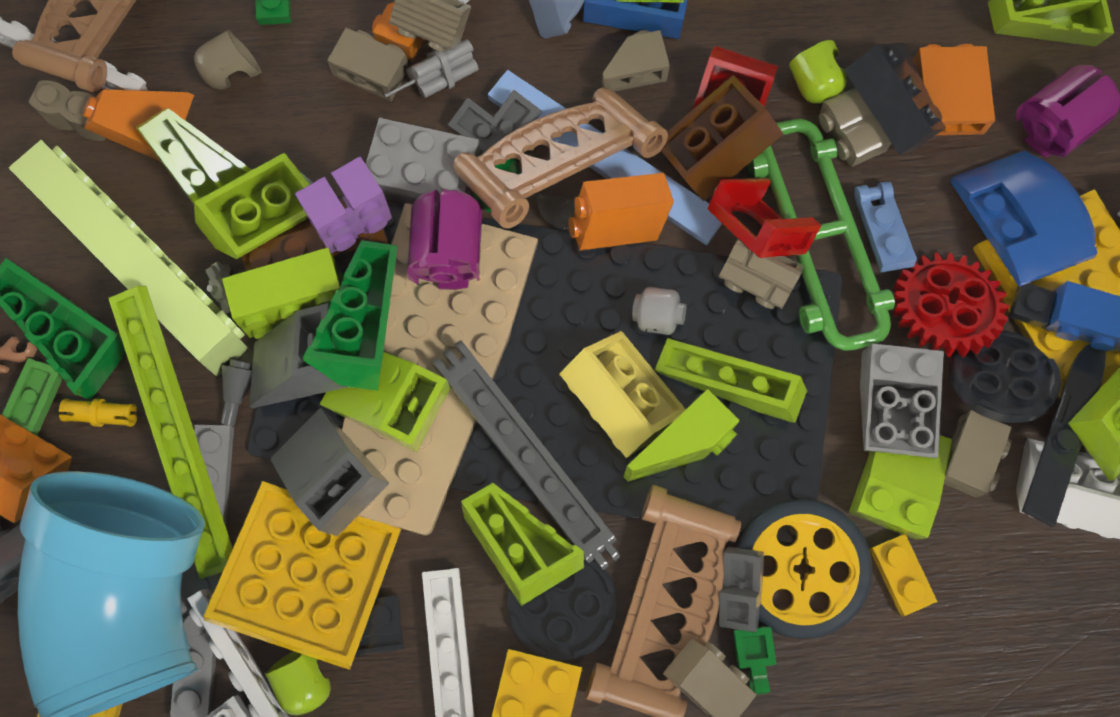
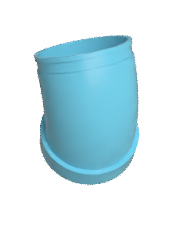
M57 472L41 476L31 484L20 522V530L25 538L18 580L17 612L24 671L34 708H37L40 717H88L158 690L198 671L197 665L193 662L189 651L190 645L181 612L182 574L194 562L205 526L204 518L191 504L155 486L102 473Z

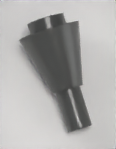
M230 359L229 366L222 365L223 400L225 404L221 424L235 426L239 404L242 403L251 386V363Z

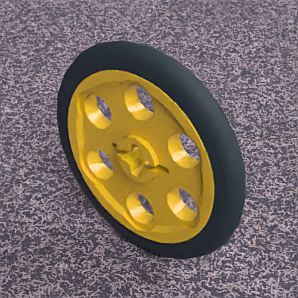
M798 499L772 505L752 520L745 528L736 548L763 551L764 555L772 556L776 561V569L773 574L763 576L758 622L764 627H771L772 631L779 635L806 639L818 638L833 633L852 620L862 608L869 593L872 579V561L866 539L850 518L842 511L826 503L809 499ZM783 525H791L797 534L794 543L788 546L781 545L777 540V531ZM820 528L829 529L833 535L832 544L825 549L818 548L813 541L815 532ZM805 547L804 558L806 564L812 566V571L805 573L804 578L801 580L800 574L795 572L793 568L794 565H800L801 559H803V548ZM838 561L845 562L849 567V575L842 582H835L830 576L831 566ZM779 589H787L792 594V603L786 609H778L772 602L774 593ZM816 592H824L829 599L827 609L819 613L812 611L809 605L810 597Z

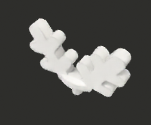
M217 261L206 269L210 279L207 290L216 301L220 302L222 311L228 314L231 311L222 278L231 276L229 274L231 268L228 264L222 265Z

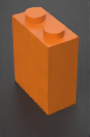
M932 44L919 48L912 61L933 104L940 110L942 122L945 126V129L935 136L985 134L995 122L987 46L961 44L956 47H941L940 45Z
M655 173L583 182L579 197L575 198L573 217L569 218V232L572 238H576L579 250L657 241L674 203L665 174Z

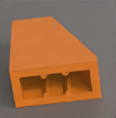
M103 89L95 98L90 96L84 107L82 116L87 117L84 129L160 161L136 127L164 108H169L186 120L194 95L188 92Z

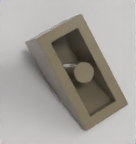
M643 30L635 33L633 36H628L603 72L602 87L616 92L667 81L670 65L661 31L650 32Z

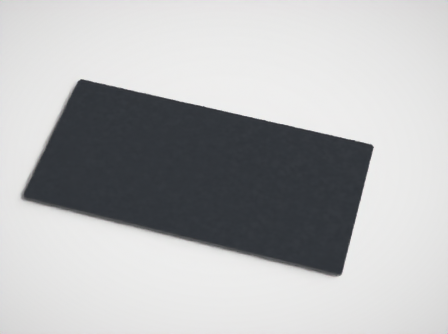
M387 203L392 219L387 221L384 229L388 242L392 245L404 206ZM482 218V224L538 239V245L512 331L493 381L595 512L643 520L641 515L650 487L654 484L666 488L669 495L735 516L736 520L741 521L739 536H742L745 528L752 520L772 505L788 500H818L835 347L827 341L822 330L806 334L802 328L799 308L812 304L802 273L783 308L775 306L773 309L759 304L755 300L756 296L748 291L743 290L742 293H739L725 286V280L720 278L719 275L729 256L646 243L579 250L576 238H572L569 231L518 224L512 228H503L496 220ZM348 267L340 269L343 276V280L344 274ZM816 270L837 328L842 277L838 273ZM657 287L675 290L679 293L680 303L686 304L684 324H677L675 331L671 335L644 332L640 330L638 322L633 321L632 313L635 297L637 294H642L645 288ZM622 331L654 371L668 338L801 376L807 393L795 423L757 412L716 396L740 420L733 429L737 433L736 437L719 455L716 456L711 452L704 459L628 482L623 477L627 466L648 445L626 458L615 447L612 439L600 424L591 417L590 412L576 394L569 389L560 373L584 348ZM656 372L685 409L705 392ZM326 392L257 407L248 452L254 457L270 459L320 408H323L341 429L343 428L345 417L320 405ZM476 421L450 489L476 493L494 483L514 499L540 503ZM783 525L778 529V542L793 544L796 540V530L791 525Z

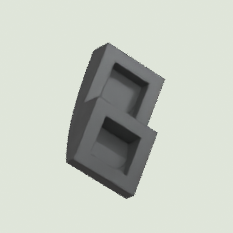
M727 547L725 550L724 586L720 591L719 627L756 632L762 594L763 551Z

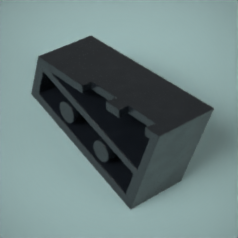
M904 43L876 44L845 69L850 80L899 155L913 152L945 129L942 122V114L933 104Z

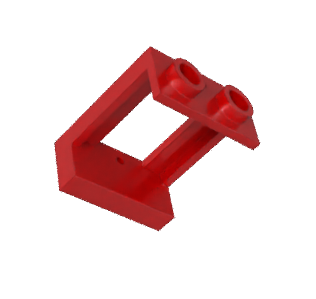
M763 178L724 179L720 181L714 190L707 210L759 258L802 255L808 252L822 225L813 217L783 219L762 200L771 180ZM731 211H740L756 219L762 225L758 236L756 237Z

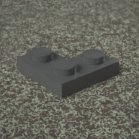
M513 90L494 117L467 98L448 125L462 136L479 139L480 150L485 152L511 132L538 119L543 111Z

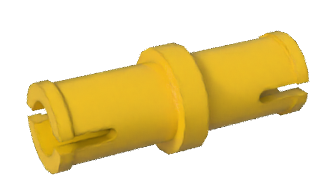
M99 398L93 401L63 399L59 406V412H67V414H60L59 418L63 422H87L93 427H102L104 424L133 427L137 421V414H131L130 412H136L137 407L135 404L107 403L105 399Z

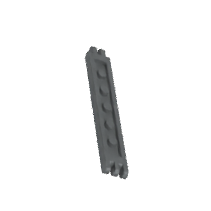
M459 340L454 345L462 355L461 358L457 359L454 353L447 349L443 352V355L451 364L449 367L446 368L438 357L431 361L439 374L447 379L450 388L572 545H576L584 551V560L588 564L594 560L604 571L609 565L601 553L606 551L609 557L616 561L620 555L612 544L617 539L470 350Z

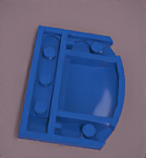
M1021 151L951 177L950 182L1019 287L1096 257V233L1086 205L1065 176L1045 160L1026 151Z

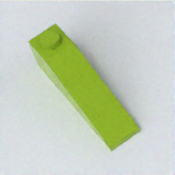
M668 338L655 368L657 373L703 391L708 389L713 395L792 423L796 422L807 393L801 376Z

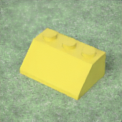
M622 331L584 348L560 373L569 389L576 394L590 412L591 417L600 424L612 439L615 447L626 458L652 442L686 410Z

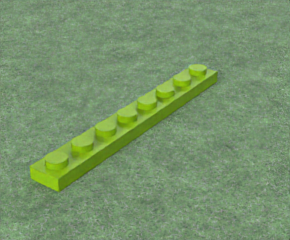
M135 286L108 299L171 492L191 504L204 518L205 526L194 559L199 578L203 579L223 572L233 548L147 286Z

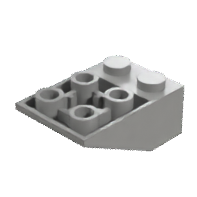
M873 343L862 351L860 399L863 446L865 451L938 458L944 351Z

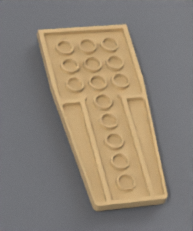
M405 203L392 245H396L398 248L383 352L415 363L441 376L431 361L438 357L446 368L449 367L451 364L447 361L443 352L450 349L457 359L461 358L462 355L454 345L461 340L493 380L512 331L538 245V239L482 224L480 281L476 278L469 281L468 288L457 290H439L437 282H430L420 278L419 285L410 281L407 275L412 205ZM451 388L417 453L345 418L342 428L343 432L390 483L358 516L421 535L431 534L476 423L474 417Z

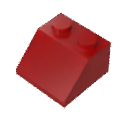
M714 46L709 56L693 109L733 75L765 107L778 66Z

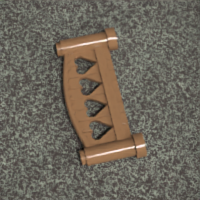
M48 0L39 19L33 39L31 41H17L12 51L13 58L21 65L75 82L78 88L97 93L102 89L107 78V65L98 56L136 0ZM80 1H89L97 11L95 15L76 18L69 17L73 11L77 10L76 5ZM64 25L73 26L81 37L76 40L52 42V39L59 35V29Z
M602 87L594 93L592 97L593 103L567 108L536 119L511 132L478 157L463 152L455 158L453 167L455 173L491 209L492 217L503 228H512L518 225L528 213L529 203L525 198L632 145L643 157H653L666 144L668 133L657 122H649L612 89ZM592 119H600L604 123L605 133L601 134L582 129L579 126L588 124ZM565 132H573L577 136L578 146L565 145L554 142L551 139L561 137ZM538 145H545L549 148L550 160L546 161L528 156L524 152L534 150ZM516 158L521 161L522 173L518 175L497 169L495 166L505 164L508 159Z
M652 484L644 503L641 519L655 523L628 613L611 667L595 663L588 682L585 699L599 704L602 700L654 717H684L687 700L681 698V690L668 678L658 680L640 656L670 649L676 658L691 639L703 646L707 644L717 618L720 591L723 588L725 544L728 540L736 541L740 532L741 521L736 520L733 515L669 495L666 488ZM700 541L706 545L707 553L701 558L703 563L702 569L699 572L693 573L673 548ZM692 577L696 581V589L690 593L692 597L691 605L687 608H681L662 584ZM681 613L685 617V625L679 629L681 639L676 644H670L651 620Z

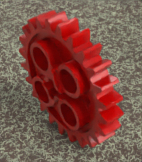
M934 253L931 261L923 255L918 264L915 263L914 267H909L907 270L903 269L892 290L895 292L893 297L896 305L893 316L902 317L898 324L899 328L910 327L911 330L907 335L908 339L915 336L921 338L919 342L920 348L930 343L932 344V350L938 351L940 347L944 348L947 357H951L955 349L958 350L962 357H965L970 349L975 354H978L983 346L989 348L994 339L999 337L1003 326L1008 320L1005 313L1009 309V305L1002 303L1007 294L1006 292L996 291L1001 282L999 280H988L991 274L990 270L982 273L979 272L980 263L978 261L972 266L967 265L966 256H963L957 262L954 260L952 253H949L945 260H942L938 253Z

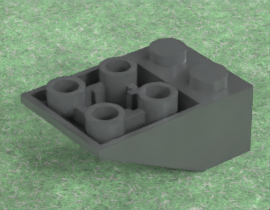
M328 303L294 312L254 343L249 407L256 408L347 388V386L338 385L303 361V356L308 346H311L321 320L325 318L330 308Z
M320 408L270 458L299 509L318 531L338 536L390 484L323 408Z

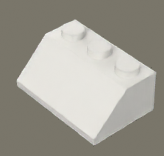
M1027 438L1024 445L1016 488L1020 512L1024 506L1045 443ZM1079 452L1057 522L1068 528H1080L1095 532L1105 538L1120 539V474L1115 480L1109 481L1090 454Z

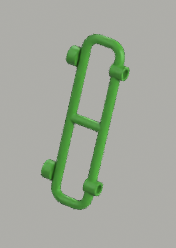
M791 119L778 122L777 125L784 133L783 135L801 132L810 141L812 158L814 162H818L839 219L838 221L821 224L822 226L814 240L844 233L866 292L868 310L871 314H874L877 323L873 331L846 337L838 332L808 250L806 254L795 255L798 263L804 265L802 275L812 304L799 308L802 328L806 334L822 330L825 338L831 345L844 351L865 348L872 343L877 344L883 341L889 334L891 321L888 310L894 309L895 301L889 289L880 291L831 159L837 157L836 143L833 138L824 140L818 127L810 121ZM770 145L746 165L748 174L751 179L768 177L771 180L770 185L782 218H797Z

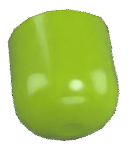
M826 40L801 52L790 62L789 67L799 91L808 102L815 104L824 103V101L841 94L846 87L847 75L845 70L840 68L834 59L838 56L839 51L833 40Z
M295 651L281 658L265 673L280 707L290 715L298 716L317 709L327 700L331 692L329 678L323 677L318 667L317 659Z

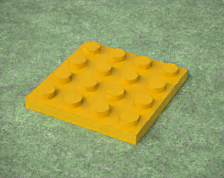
M262 481L203 619L206 622L350 670L401 529L357 516L338 536L318 531L295 504L287 489Z

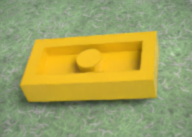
M906 534L869 549L901 617L938 602Z

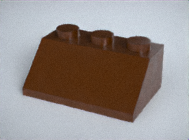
M733 75L667 131L668 138L661 151L702 201H705L714 193L721 180L731 179L784 133L767 109Z

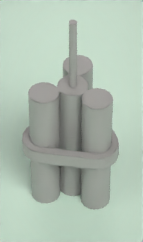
M468 39L460 41L457 47L452 50L448 49L446 52L434 50L428 53L426 59L406 69L411 81L384 94V96L388 97L413 83L418 86V90L423 98H427L444 88L451 89L455 87V82L479 70L476 61L473 59V47Z

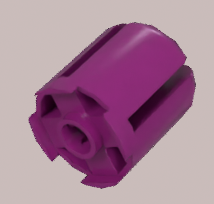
M1078 65L1069 68L1018 108L1016 122L1022 119L1023 127L1028 134L1024 141L1044 158L1049 157L1051 154L1064 158L1115 118L1120 108V94L1116 83L1108 75L1100 78L1102 70L1093 65Z
M444 189L441 192V196L438 190L423 193L414 201L411 207L407 270L410 281L419 285V278L430 282H437L439 290L468 288L470 280L476 278L480 281L482 210L473 197L458 190Z

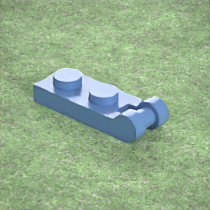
M879 182L876 187L870 188L867 185L856 186L854 188L855 202L880 272L914 267L917 258L894 199L891 182ZM879 200L881 205L872 206L871 201Z

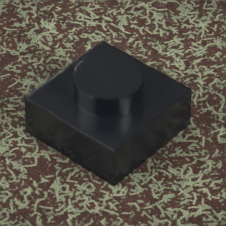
M1030 283L1020 287L1017 286L1008 317L1043 328L1048 325L1057 293Z

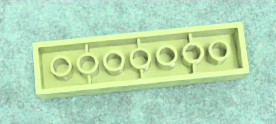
M40 140L9 167L128 290L135 286H147L157 319L217 377L221 375L222 365L229 366L230 359L237 360L248 349L240 340L245 334L58 146L51 150Z

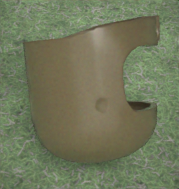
M226 30L204 43L197 49L194 55V64L200 77L207 85L217 90L231 87L228 76L236 71H244L250 77L262 73L251 52L230 30Z

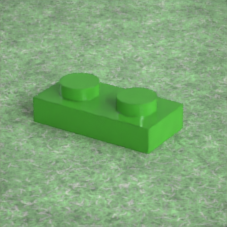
M28 358L2 416L37 436L63 378L50 365Z

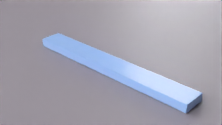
M509 70L503 74L488 93V100L501 108L511 92L515 90L543 111L539 118L566 109ZM582 124L579 126L582 129L603 134L590 124ZM565 132L561 137L551 139L554 142L565 145L578 146L577 136L573 132ZM626 148L589 166L606 179L662 173ZM665 175L674 200L667 220L707 246L722 226V223L707 210L709 203L702 201L700 197Z

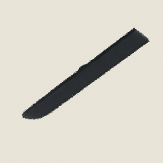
M1091 343L1086 345L1076 355L1070 366L1021 511L1052 528L1056 525L1082 444L1068 423L1097 393L1104 375L1106 353L1091 347Z

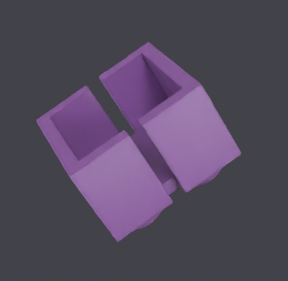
M361 157L354 159L331 173L345 195L342 199L347 206L346 209L342 206L325 177L295 193L308 219L326 248L329 247L331 253L347 250L355 244L358 238L357 235L362 232L364 234L368 232L375 233L384 228L387 221L392 219L383 191Z

